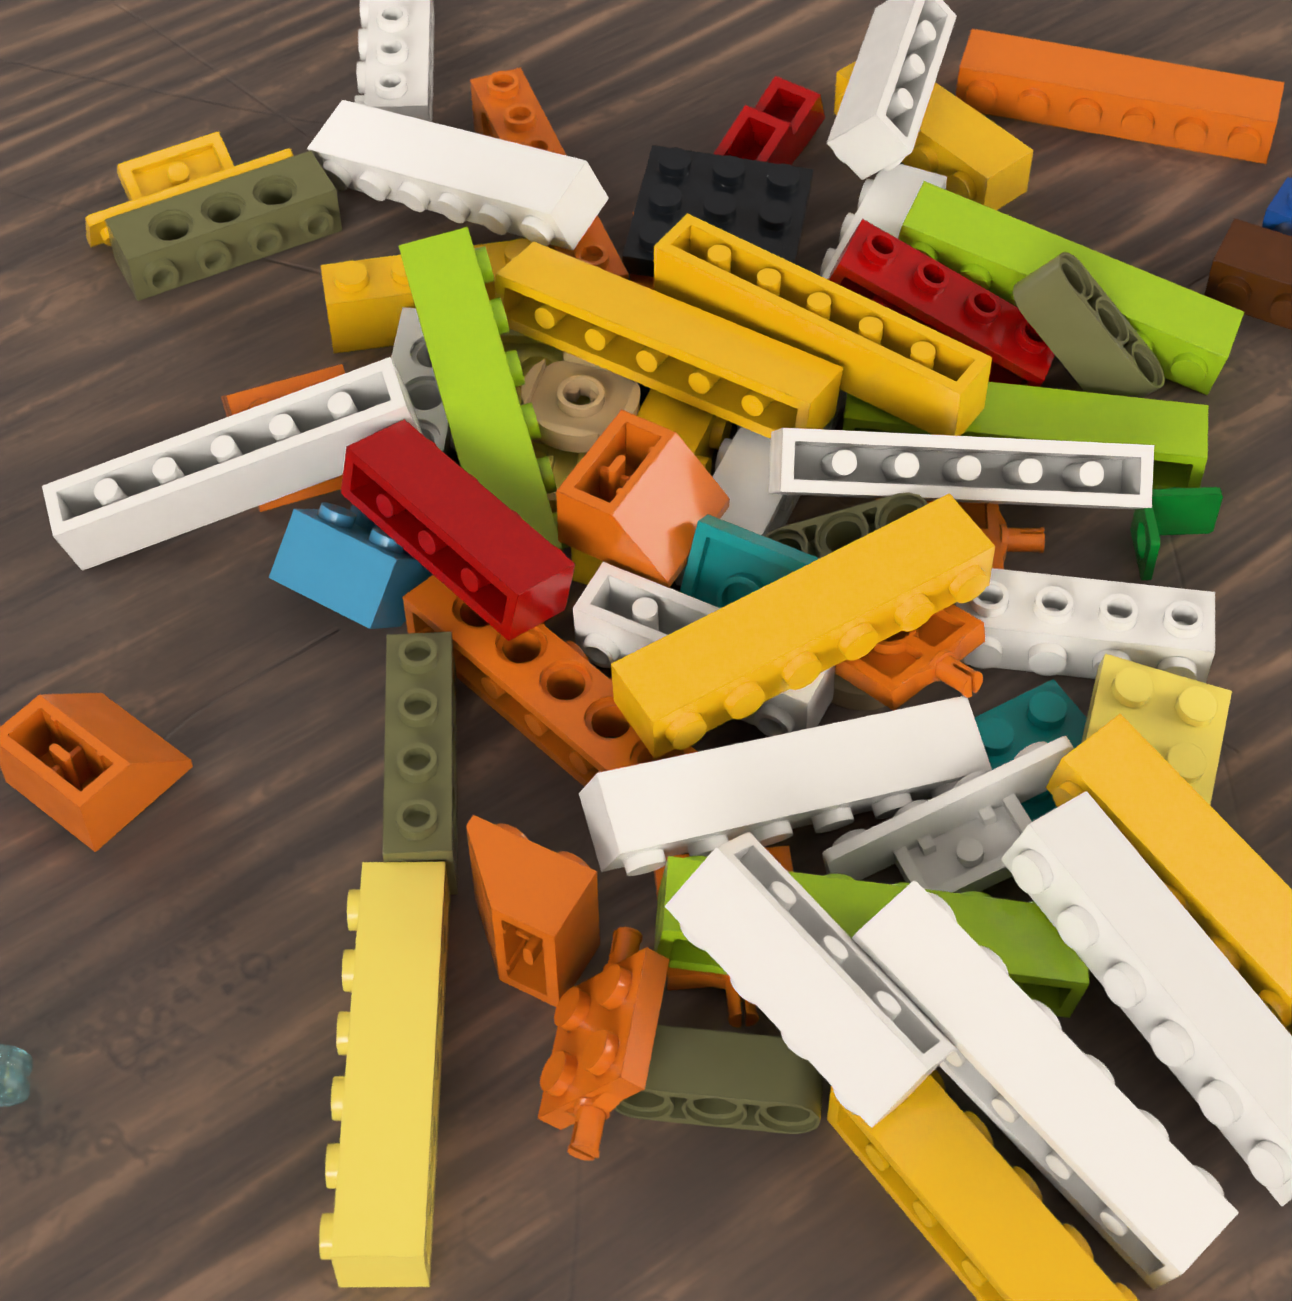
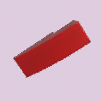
M774 76L754 108L747 105L743 107L713 154L792 165L825 120L821 94Z

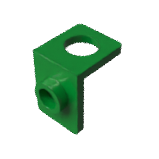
M1172 487L1152 489L1151 508L1135 509L1130 528L1141 581L1152 580L1160 549L1159 535L1209 534L1213 532L1223 499L1221 488Z

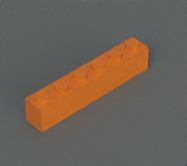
M972 28L959 66L956 97L983 114L1266 164L1278 121L1285 82Z

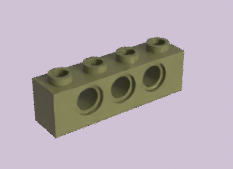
M312 151L105 219L115 261L137 301L342 231L337 190Z
M452 632L388 634L386 637L384 862H446L450 895L458 894L457 674Z

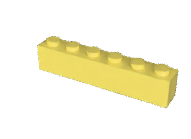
M362 862L360 889H349L348 929L349 931H357L355 949H345L343 952L342 986L344 992H352L350 1012H339L337 1019L338 1055H347L345 1076L333 1077L331 1089L333 1121H341L340 1143H328L325 1161L327 1189H336L334 1213H322L319 1232L321 1260L332 1261L339 1288L430 1287L450 915V891L446 862Z

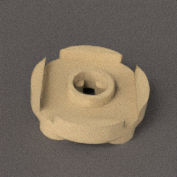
M563 352L562 361L553 362L546 366L545 358L535 364L524 378L525 385L521 387V405L532 402L541 433V438L532 441L568 452H588L621 409L637 415L640 410V387L637 382L634 383V381L566 352ZM580 396L590 398V403L586 405H575L570 402H576Z

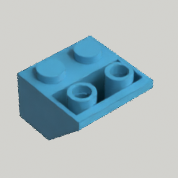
M322 502L319 509L293 510L269 578L369 629L401 627L406 621L403 596L433 574L353 504L350 509H346L335 504Z

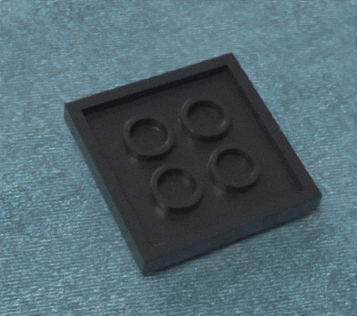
M652 145L622 255V262L629 274L654 277V246L687 213L796 264L814 169L796 167L789 164L742 159L729 155L722 156L689 151L676 147L669 148Z

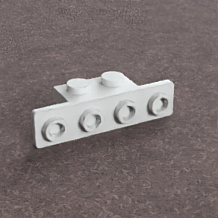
M1062 736L1049 743H1033L1021 750L1014 760L989 772L976 771L968 774L953 789L928 801H912L901 807L894 814L893 818L868 830L855 829L845 833L834 842L832 847L822 853L827 874H844L860 881L896 864L905 882L912 883L916 880L923 889L953 893L980 892L1013 876L1001 859L1027 825L1032 822L1021 803L1047 791L1046 786L1060 760L1074 749L1067 736Z

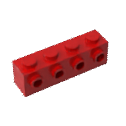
M864 219L861 220L828 277V280L991 356L992 362L988 382L1040 387L1055 357V354L1025 319L1018 307Z
M405 419L346 446L341 494L506 640H513L565 610L575 563L562 550L546 540L526 523L517 512L507 507L480 484L473 475L467 473L441 451L433 441L427 439Z

